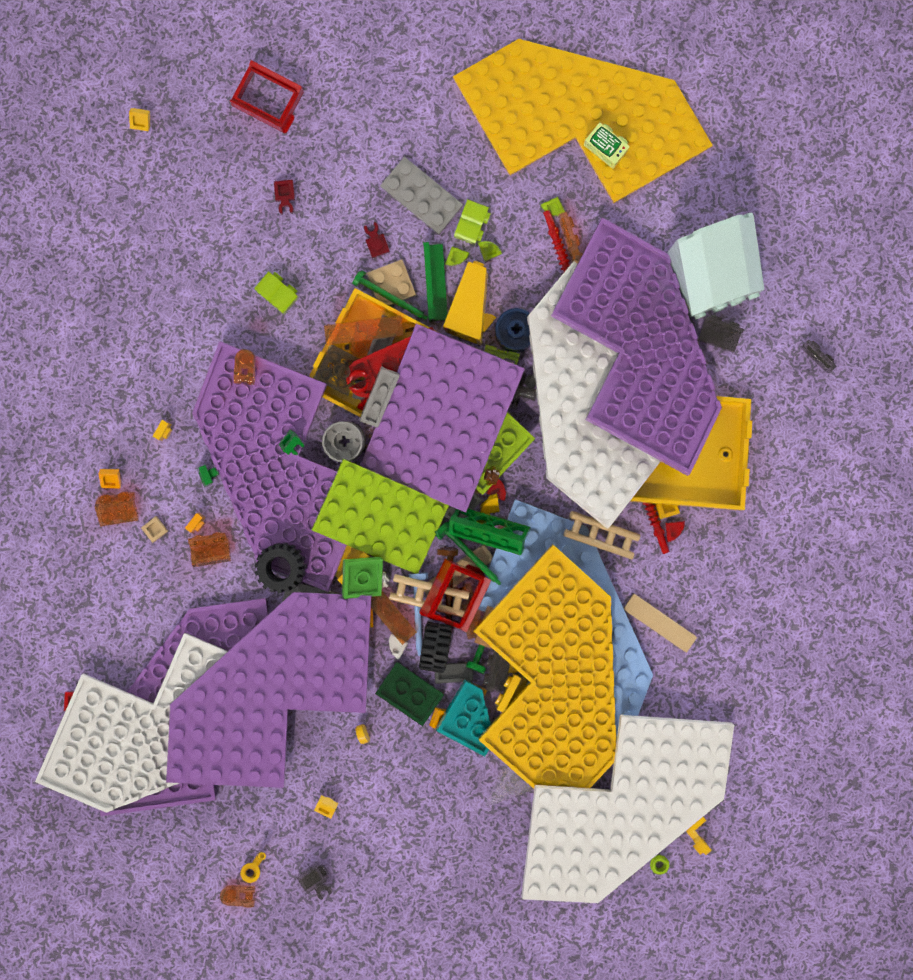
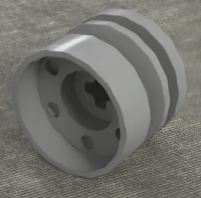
M340 421L326 429L322 445L325 453L331 459L337 462H341L342 459L350 461L362 454L366 445V438L363 430L357 424ZM344 436H346V439H350V443H347V447H345L344 444H341V440L344 439Z

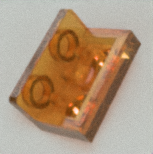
M125 491L116 495L106 494L98 497L95 503V511L100 527L138 521L139 516L134 501L135 492Z
M216 532L212 535H197L188 539L193 567L231 561L230 542L226 533Z

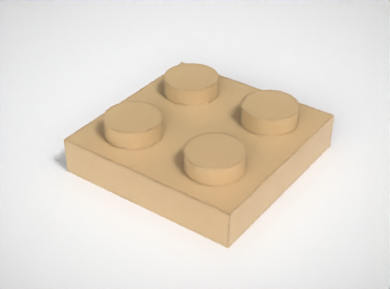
M402 259L367 273L370 282L401 300L416 296ZM375 293L377 300L391 306L395 304Z

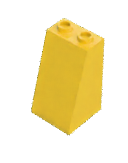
M468 261L443 325L446 333L480 346L483 341L488 279L487 269L483 263Z

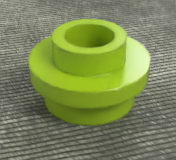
M656 855L650 861V868L655 874H665L669 869V861L663 855ZM659 861L663 862L661 868L656 867V863Z

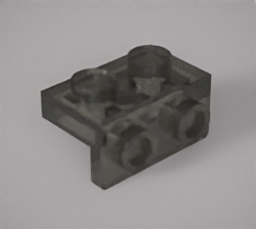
M711 315V317L705 318L698 341L734 353L744 329L740 328L738 323L731 321L726 323L722 321L721 317Z
M493 650L492 655H488L486 666L490 667L488 674H484L483 685H486V691L493 692L497 690L504 692V683L508 676L510 663Z

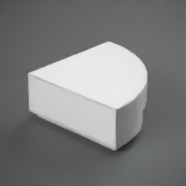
M391 633L389 647L392 654L399 660L408 642Z

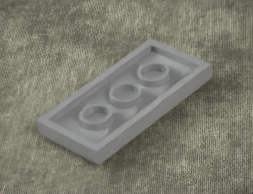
M406 157L399 162L380 185L383 190L438 235L463 207L461 202Z

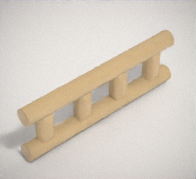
M575 511L570 512L569 517L575 521L572 530L565 529L564 537L631 560L634 558V552L629 551L632 540L639 541L640 534L615 525H611L607 529L595 518ZM582 522L592 525L589 536L579 534ZM599 528L609 531L605 542L596 539ZM616 534L625 537L622 548L612 545Z
M395 574L393 581L399 583L397 593H390L389 600L422 608L425 602L423 600L425 589L430 590L433 583ZM406 585L417 587L415 598L404 595ZM447 587L444 594L455 596L453 607L441 605V599L436 611L463 617L466 610L460 609L462 598L468 600L470 592Z

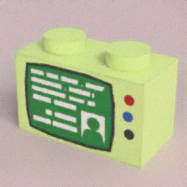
M599 122L586 138L584 146L614 169L627 153L630 146L627 145L626 139L621 136L617 137L612 133L611 127L606 124L602 125Z

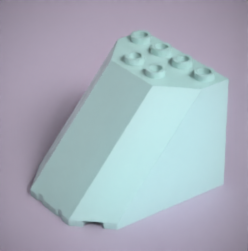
M753 213L743 216L742 214L700 228L692 234L678 239L667 252L671 259L670 264L673 273L676 274L680 285L681 296L687 305L689 318L695 317V320L705 317L708 311L712 310L713 313L724 310L725 307H728V304H731V307L741 304L747 297L749 300L755 299L764 290Z

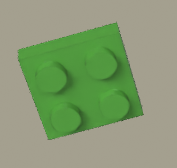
M381 557L343 560L342 596L344 599L359 598L361 595L381 596L383 559Z

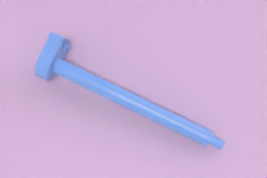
M428 572L409 573V577L426 580L428 579ZM413 586V588H414V598H415L416 592H417V587H414V586ZM414 606L416 650L418 651V656H420L422 649V621L419 611L421 607Z

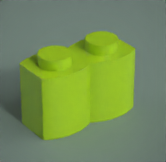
M467 199L454 233V238L473 245L477 241L481 242L484 234L481 228L483 223H488L491 213H488L489 207Z
M268 271L255 286L254 290L285 315L299 299L296 295L298 291L290 284L288 286L282 283L283 278L276 272L272 274Z

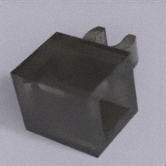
M318 861L298 874L297 880L306 894L315 889L318 898L322 900L324 898L321 893L322 890H327L329 894L332 893V888L328 884H323L327 882L328 870L323 864L320 865Z

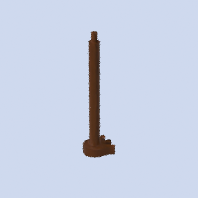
M444 546V548L440 547V549H437V555L447 556L448 560L454 562V556H458V549ZM453 576L448 584L450 588H453ZM446 594V606L452 607L453 596ZM445 613V617L452 619V615Z

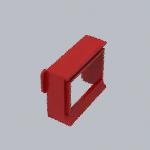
M250 60L249 67L232 99H230L232 107L282 133H287L295 118L293 112L304 91L302 86ZM254 73L293 93L280 119L241 100Z
M444 559L419 613L424 617L441 621L467 633L491 580L484 575L480 568L470 564L464 567ZM455 570L480 580L460 622L436 613Z

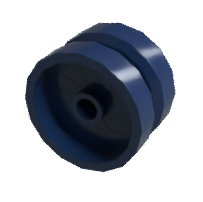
M520 308L508 309L498 318L495 327V337L500 347L504 350L519 353L531 347L530 329L527 321L530 313L527 310ZM514 328H517L519 332L518 334H514V331L512 330Z

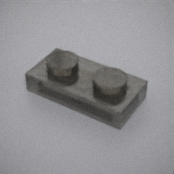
M807 340L800 346L826 373L832 372L837 367L834 364V359L830 355L824 354L820 350L821 347L815 341Z

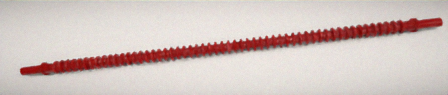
M548 210L543 212L549 229L548 234L553 240L551 244L555 245L553 249L557 251L555 254L558 255L557 260H560L559 265H562L561 270L565 272L570 266L568 263L570 260L567 259L568 254H565L566 249H563L564 244L561 243L563 239L559 237V228H556L551 211ZM643 503V505H646L644 509L648 511L646 515L650 517L648 520H651L650 526H653L654 537H657L662 554L669 553L670 551L664 537L665 531L660 525L661 520H658L659 515L656 514L658 511L654 509L656 505H653V503Z

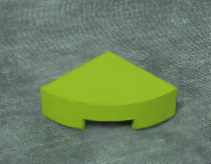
M558 197L540 205L544 211L550 210L552 216L566 215Z
M483 241L478 243L484 261L502 254L499 247L492 242Z
M452 246L445 265H459L468 258L470 253Z

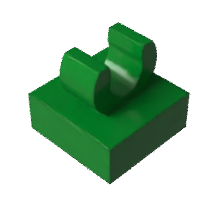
M291 429L279 443L282 451L288 455L290 453L298 455V452L294 449L296 445L304 447L298 435Z
M206 465L197 469L204 488L212 485L211 479L219 475L216 467L207 470Z

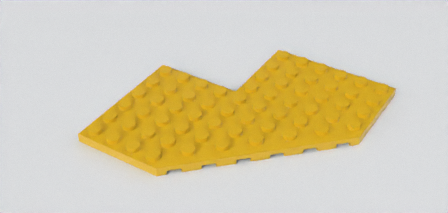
M522 39L515 40L453 76L455 83L509 176L576 138L614 204L713 146L677 83L669 78ZM599 122L602 125L606 124L611 127L612 133L617 137L621 136L626 139L627 145L630 146L627 153L614 169L584 146L586 138Z
M552 544L474 629V632L530 681L509 704L506 710L479 737V741L533 789L535 785L591 788L614 763L616 750L611 596Z

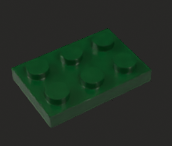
M398 661L375 693L422 727L444 696L443 692Z

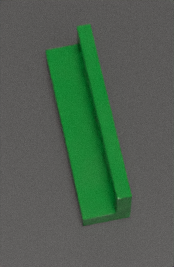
M423 242L429 322L445 321L448 312L443 244L429 245V242Z
M456 509L449 520L450 535L517 555H522L524 552L525 539L530 532L529 526L468 509L467 512ZM460 513H461V514L467 515L468 517H467V518H460V517H458V516H459ZM478 520H484V521H486L487 523L481 524V523H477V521H478ZM501 525V526H504L505 528L498 529V528H495L494 526ZM519 530L523 533L522 535H518L513 533V531Z

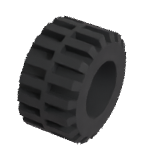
M276 543L264 549L257 557L258 562L255 563V568H257L255 576H259L258 582L264 584L263 588H269L270 592L277 591V593L288 592L298 586L303 581V577L306 575L305 569L307 568V564L304 563L306 558L300 554L302 551L295 549L296 546L293 544L288 545V543ZM275 557H283L289 562L291 571L287 578H279L273 573L271 564Z
M427 622L419 661L420 670L444 673L452 636L451 625Z

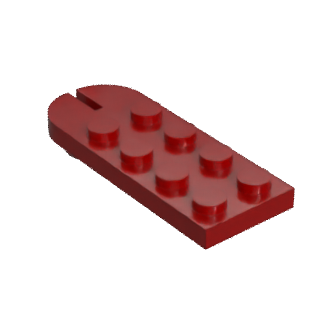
M411 336L352 362L346 372L347 384L361 377H364L365 380L349 386V389L359 397H369L381 367L394 372L398 371Z

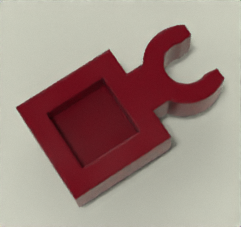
M293 180L274 181L275 201L281 202L278 208L280 214L283 215L284 207H289L290 213L293 214L294 208L290 201L295 200Z
M374 222V231H369L367 226H364L365 233L370 236L369 239H366V243L372 259L390 252L384 234H377L379 227L376 222Z

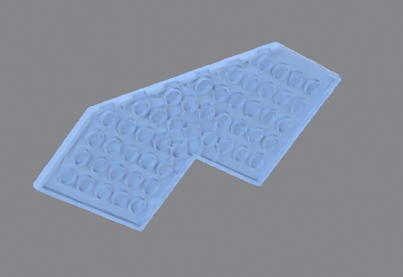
M514 499L507 520L530 527V532L525 539L524 552L522 555H517L495 549L489 569L498 577L501 584L498 585L491 580L478 609L485 612L487 605L495 607L552 544L611 596L617 742L620 715L638 716L653 673L597 548L563 536L565 529L572 530L573 521ZM581 525L579 534L589 536L588 528ZM519 530L513 531V533L518 535H522L523 533Z

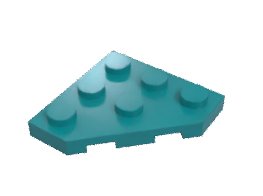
M464 679L435 730L485 757L489 749L479 741V737L490 726V719L484 701L483 690Z

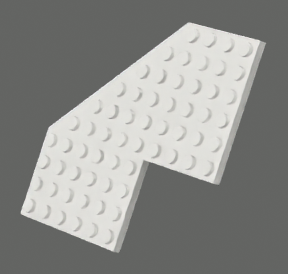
M574 260L527 317L530 329V346L533 354V371L537 387V403L540 411V428L543 436V453L547 469L546 477L608 529L661 461L585 420L618 353L551 317L578 264Z
M184 633L154 704L86 674H82L35 782L106 813L179 784L166 783L170 704L228 651Z
M620 715L610 790L535 785L521 894L522 899L599 903L724 800L734 724L730 722Z

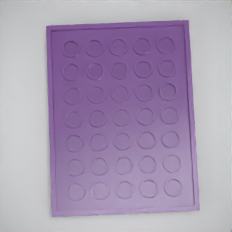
M416 324L397 371L400 376L378 428L375 427L360 466L430 496V498L467 512L525 368Z

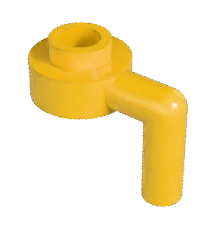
M704 817L686 830L695 843L693 847L700 855L702 853L707 855L712 851L709 845L695 831L707 821Z
M259 852L252 863H246L242 866L240 876L243 881L253 883L259 878L260 869L258 866L266 858L264 852ZM248 869L253 870V875L250 877L246 875Z

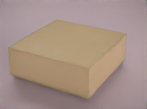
M157 516L141 527L152 543L168 532Z

